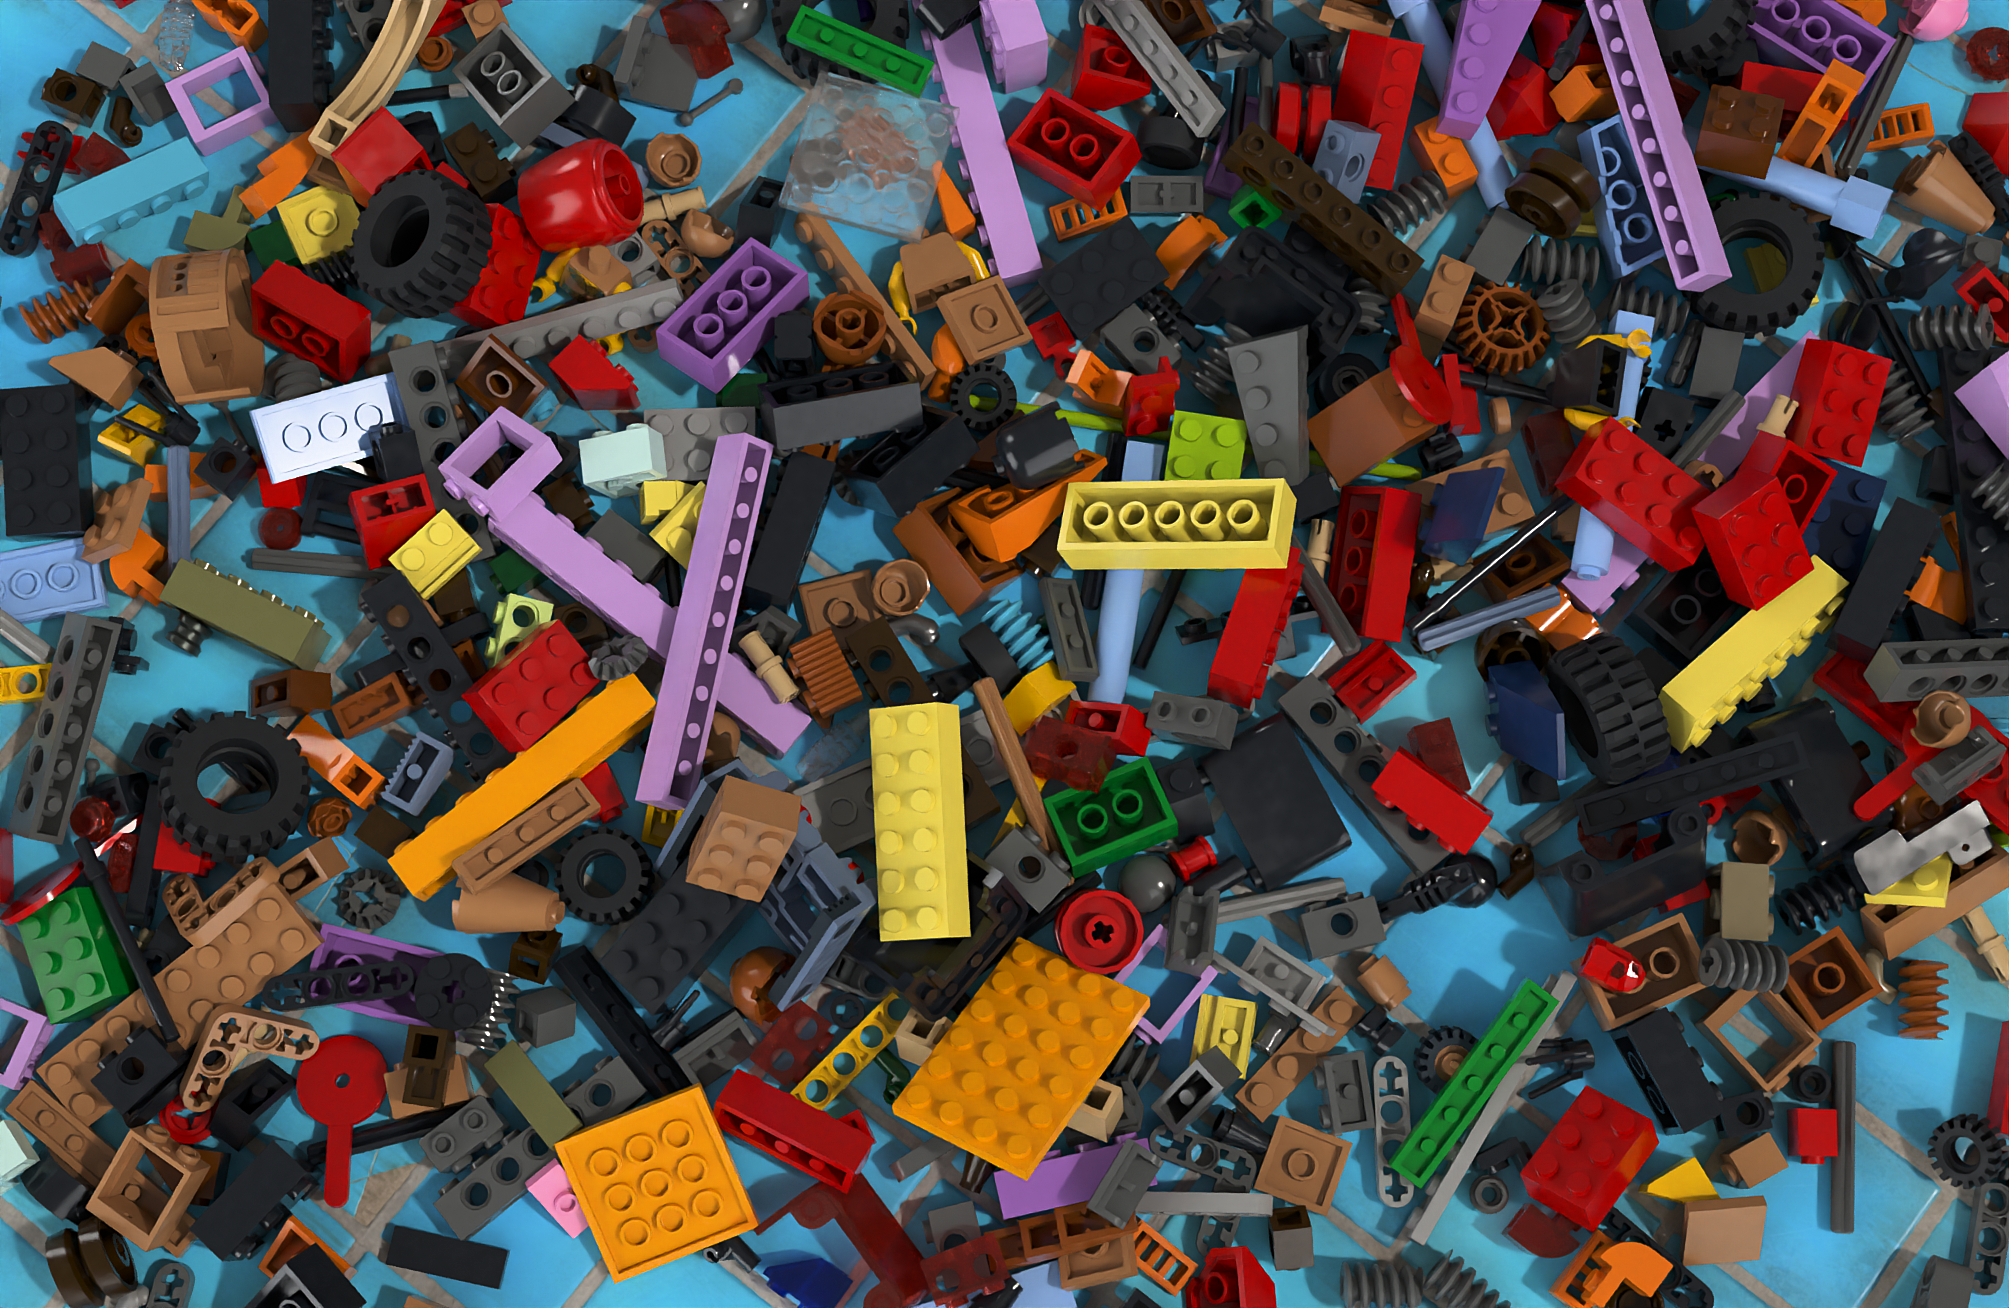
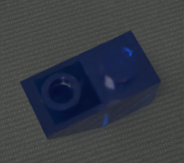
M825 1257L769 1266L762 1273L769 1278L766 1285L783 1298L789 1293L801 1303L797 1308H836L855 1282L852 1277Z

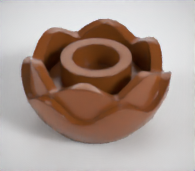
M333 796L317 800L310 807L307 814L306 822L309 833L321 840L327 836L332 838L342 835L346 830L347 824L352 819V813L349 809L350 804L342 798Z

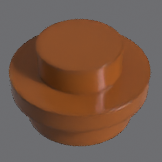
M440 37L426 38L417 52L420 65L429 72L444 71L451 65L454 57L451 45Z

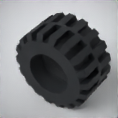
M598 827V830L595 831L589 828L583 830L584 835L579 838L576 835L569 840L571 842L570 846L567 849L564 847L559 853L562 856L560 863L555 862L554 870L557 872V878H554L555 887L559 890L561 901L576 916L594 925L603 926V924H609L614 926L619 925V921L625 920L627 922L633 919V914L637 910L641 912L645 908L643 903L646 898H651L653 893L651 884L655 883V875L652 873L653 864L645 849L631 835H627L624 831L617 828L611 830L608 827ZM611 855L619 858L626 868V878L620 890L606 898H596L590 895L584 886V874L590 863L601 856Z

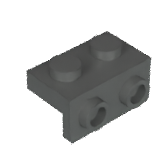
M1356 1050L1316 1057L1317 1066L1312 1068V1075L1316 1090H1321L1323 1105L1318 1106L1321 1127L1323 1129L1327 1128L1328 1134L1334 1137L1342 1136V1133L1376 1128L1364 1051Z
M479 1095L421 1138L419 1144L440 1173L449 1174L453 1171L457 1175L475 1162L472 1156L483 1147L489 1151L500 1144L506 1137L504 1132L511 1125L503 1114L494 1111L484 1096Z

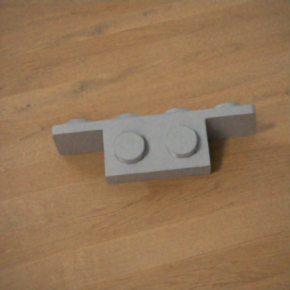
M1262 935L1241 967L1214 950L1213 961L1210 963V966L1225 976L1230 970L1240 977L1237 983L1240 987L1257 996L1259 991L1263 992L1271 998L1268 1003L1269 1006L1288 1017L1290 1012H1293L1303 1019L1299 1026L1319 1038L1322 1032L1331 1037L1335 1035L1337 1030L1307 1011L1327 977Z

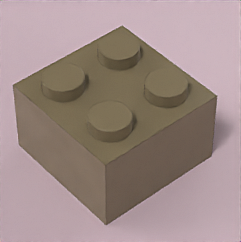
M1723 861L1706 869L1704 878L1711 897L1703 900L1702 946H1705L1713 938H1721L1726 941L1730 939L1738 942L1746 941L1753 944L1768 942V936H1772L1774 930V916L1772 913H1769V898L1773 897L1775 888L1774 876L1769 875V864Z

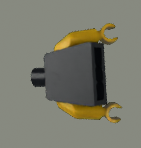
M1642 329L1633 330L1628 335V338H1622V334L1587 336L1575 350L1560 357L1558 360L1555 381L1550 382L1546 386L1548 400L1552 402L1555 409L1564 412V417L1567 421L1583 431H1587L1591 425L1609 416L1617 417L1627 349H1631L1636 357H1648L1652 353L1649 346L1639 344L1641 342H1650L1652 339ZM1622 417L1618 420L1626 428L1630 426L1641 428L1630 417Z

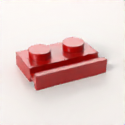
M1375 640L1330 677L1327 682L1335 692L1333 696L1342 706H1348L1358 718L1359 724L1362 725L1417 679V674L1384 641Z

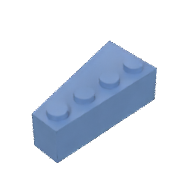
M1621 113L1576 136L1582 165L1598 182L1601 190L1600 199L1593 206L1592 210L1608 282L1619 279L1666 255Z

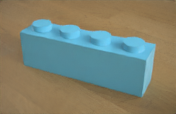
M187 136L53 195L54 212L76 247L86 243L95 244L103 240L108 233L114 230L131 228L147 215L152 213L161 214L169 210L174 203L185 198L194 199L200 196L209 186V170Z

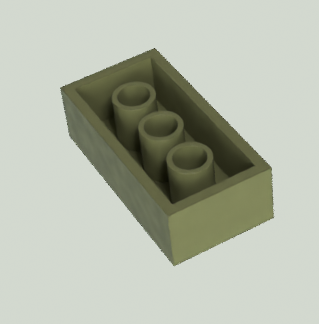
M180 558L159 596L161 600L180 614L183 613L195 621L299 670L314 671L332 637L322 629L325 623L316 619V615L296 605L293 611H291L292 607L283 603V600L278 596L262 590L259 594L246 581L232 574H229L226 578L225 575L216 571V567L201 559L195 558L194 562L191 563Z

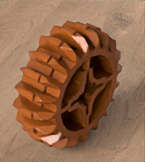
M1506 280L1502 287H1497L1493 281H1488L1483 287L1478 285L1473 288L1470 294L1464 296L1456 317L1457 321L1453 325V331L1459 333L1456 338V344L1466 345L1463 350V357L1470 355L1476 357L1473 361V367L1483 362L1487 364L1486 374L1491 373L1494 368H1497L1501 376L1506 375L1509 369L1514 375L1521 373L1523 368L1526 370L1531 369L1536 361L1542 359L1546 353V348L1551 343L1552 337L1549 336L1551 333L1548 326L1549 322H1547V319L1542 314L1544 310H1541L1536 302L1537 300L1531 297L1533 288L1523 292L1520 290V281L1514 283L1512 287L1508 286ZM1478 313L1483 318L1481 322L1486 329L1484 333H1482L1478 324ZM1522 322L1524 323L1527 329L1528 342L1523 337L1525 333L1521 328Z

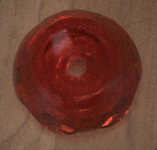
M274 507L263 514L258 523V535L261 542L269 549L289 550L295 548L302 539L301 525L303 518L292 508ZM283 525V530L278 531V526Z
M95 795L79 800L73 807L70 815V825L74 833L79 838L88 837L91 843H100L103 838L108 837L112 832V826L115 822V815L110 810L108 802L104 799L96 798Z

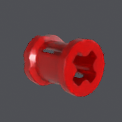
M1202 835L1195 837V842L1178 852L1172 850L1167 853L1175 873L1183 882L1190 879V874L1206 865L1212 867L1217 864L1213 849Z

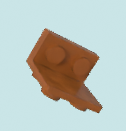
M129 258L124 265L119 266L111 276V282L103 293L98 294L92 299L85 318L104 336L108 337L109 334L119 335L143 303L146 301L149 304L150 271Z

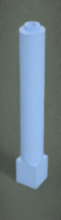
M1387 0L1395 19H1402L1411 41L1425 45L1421 63L1441 105L1453 43L1436 8L1440 1ZM1485 115L1480 127L1471 140L1460 139L1479 173L1475 182L1488 211L1493 212L1500 206L1510 212L1512 209L1509 207L1504 194L1505 189L1514 177Z
M1683 123L1694 156L1700 129ZM1772 156L1765 180L1696 165L1699 169L1762 192L1771 193L1770 195L1779 198L1782 196L1791 200L1792 203L1831 216L1830 225L1871 240L1884 217L1893 192L1891 189L1852 175L1845 182L1776 156Z
M1618 310L1609 323L1608 334H1622V338H1628V335L1633 330L1642 329L1652 338L1655 317ZM1651 341L1641 342L1639 345H1647L1650 348ZM1627 349L1619 413L1617 417H1613L1617 421L1622 417L1635 419L1643 365L1648 357H1636L1631 349ZM1630 426L1627 429H1629L1632 432L1633 426ZM1582 506L1571 569L1577 572V577L1580 579L1598 581L1600 576H1605L1609 573L1615 531Z
M1128 440L1121 481H1159L1164 446ZM1107 569L1094 651L1100 676L1095 682L1089 683L1088 702L1124 704L1145 569Z

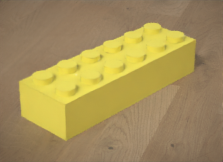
M1284 478L1069 482L1057 551L1072 570L1287 568L1297 499Z
M1814 554L1810 557L1815 568L1813 571L1758 611L1751 609L1661 689L1658 698H1660L1663 706V714L1667 718L1669 726L1667 730L1671 736L1670 744L1681 754L1692 744L1695 747L1700 746L1711 734L1712 730L1710 728L1717 721L1720 724L1728 721L1737 710L1736 704L1742 699L1747 702L1750 701L1762 688L1763 685L1760 682L1768 676L1771 679L1777 677L1788 663L1786 660L1792 654L1799 657L1812 643V639H1810L1817 632L1821 635L1825 634L1836 622L1837 618L1834 615L1846 602L1843 595L1849 582Z
M933 702L869 709L880 941L971 937L959 705Z

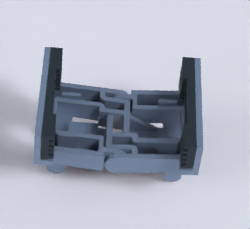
M739 759L704 777L652 869L666 883L690 855L691 845L726 775L783 792L789 785L788 777L780 771H772L764 776L757 777ZM802 805L800 807L797 834L763 896L765 898L764 902L757 909L797 959L790 970L788 969L785 973L780 974L767 994V997L781 1012L816 990L844 946L857 931L864 928L867 922V915L878 902L877 878L873 877L864 882V873L860 866L853 862L850 857L839 859L827 842L823 844L820 833L811 825L810 813ZM800 882L807 889L806 892L799 885ZM803 894L820 911L818 917L815 916L802 898Z

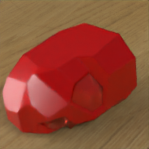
M1599 937L1593 938L1590 942L1577 973L1587 980L1611 991L1629 992L1640 986L1646 975L1641 962L1632 956L1631 953Z

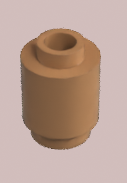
M1373 954L1357 967L1361 975L1356 980L1377 1004L1384 1005L1389 1012L1412 993L1407 986L1409 981L1385 954L1381 958Z

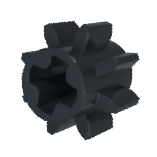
M1439 429L1436 430L1434 435L1424 440L1425 444L1417 448L1419 459L1428 473L1435 470L1436 474L1455 468L1457 467L1455 462L1463 458V451L1456 436L1453 433L1445 435V432H1440Z

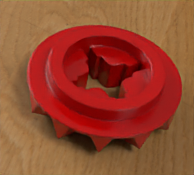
M203 1084L199 1091H191L193 1098H197L199 1093H206ZM179 1094L159 1112L160 1124L170 1132V1137L176 1142L194 1144L207 1140L213 1133L209 1130V1126L220 1103L219 1097L214 1106L206 1110L205 1114L194 1117L193 1124H189V1118L176 1115V1112L187 1110Z

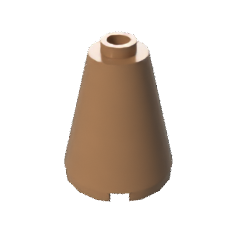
M1939 140L1931 142L1926 146L1931 150L1926 156L1921 157L1917 154L1903 169L1893 185V188L1898 192L1892 193L1891 198L1900 205L1971 236L1977 232L1983 234L1995 221V216H1993L1995 211L1994 205L1946 144Z
M509 872L476 896L471 893L460 877L457 879L455 887H460L462 890L460 900L453 899L452 921L455 929L459 932L472 935L551 931L564 918L565 903L559 898V893L513 872Z

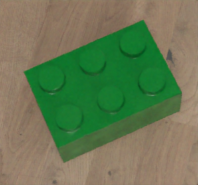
M1147 756L1042 799L1065 858L1071 865L1070 870L1074 879L1178 836V821Z
M75 887L53 898L43 907L17 922L51 1025L80 1022L124 1001L139 989L134 973L94 887Z

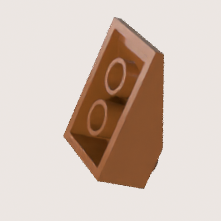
M1391 367L1366 380L1307 421L1309 440L1338 488L1343 487L1434 435L1439 426L1426 420L1412 407L1398 387Z

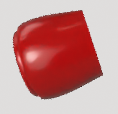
M602 138L585 139L564 147L523 170L518 180L517 195L525 225L535 242L544 251L553 254L573 248L615 245L633 236L644 216L642 187L633 164L618 145Z

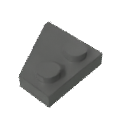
M770 605L733 627L728 653L732 654L735 652L741 655L750 664L749 669L755 673L757 668L739 646V641L749 633L758 630L774 655H780L784 661L789 652L788 646L793 644L802 624L773 605Z

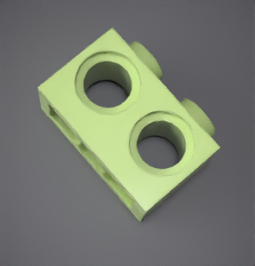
M512 593L504 597L503 602L497 601L492 618V623L497 624L494 638L489 637L484 653V659L489 660L487 670L493 668L505 657L504 651L507 645L516 647L539 625L549 622L554 604ZM515 609H521L527 613L529 617L527 627H520L515 624L513 620Z

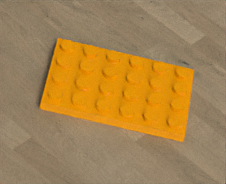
M1018 937L892 1104L893 1114L1027 1181L1150 1007V997L1104 975L1087 972L1071 963L1069 959Z

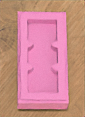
M556 1158L525 1182L527 1189L573 1239L589 1227L565 1169Z

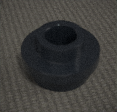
M1805 1065L1797 1069L1792 1077L1791 1085L1793 1092L1803 1102L1818 1103L1826 1099L1830 1093V1077L1823 1068L1817 1065ZM1808 1077L1813 1078L1816 1082V1087L1812 1092L1805 1087V1080Z

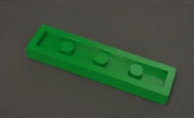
M801 5L786 36L787 41L918 99H920L935 68V63L931 60L804 5Z

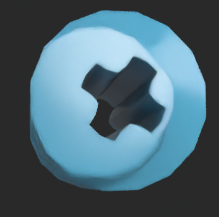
M1006 599L990 609L981 618L980 623L991 625L990 629L997 637L1001 636L999 640L1004 647H1010L1008 652L1013 660L1019 659L1016 665L1020 672L1028 671L1027 674L1050 660H1053L1055 657L1054 648L1049 650L1044 648L1050 639L1048 635L1036 638L1035 635L1041 628L1040 624L1027 626V622L1032 616L1031 612L1022 615L1018 614L1023 601L1010 603L1009 599Z

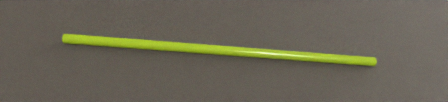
M972 394L969 397L971 406L979 411L988 412L998 402L996 398ZM1017 402L1013 413L1015 414L1021 409L1026 415L1042 406ZM1064 409L1055 412L1058 420L1066 417L1068 424L1071 426L1124 434L1121 426L1123 419ZM1168 427V431L1134 436L1169 441L1171 427ZM1246 439L1244 454L1254 455L1251 441ZM1309 450V464L1326 467L1317 451ZM1385 462L1365 474L1416 482L1421 480L1422 468Z

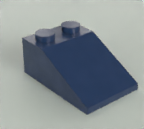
M1498 466L1451 473L1447 476L1443 485L1436 483L1429 503L1435 506L1432 518L1425 517L1418 535V539L1424 540L1420 552L1464 566L1483 540L1506 469Z
M1533 660L1488 666L1489 681L1483 683L1485 700L1487 704H1490V714L1485 715V726L1488 736H1494L1502 751L1558 781L1566 780L1564 712Z

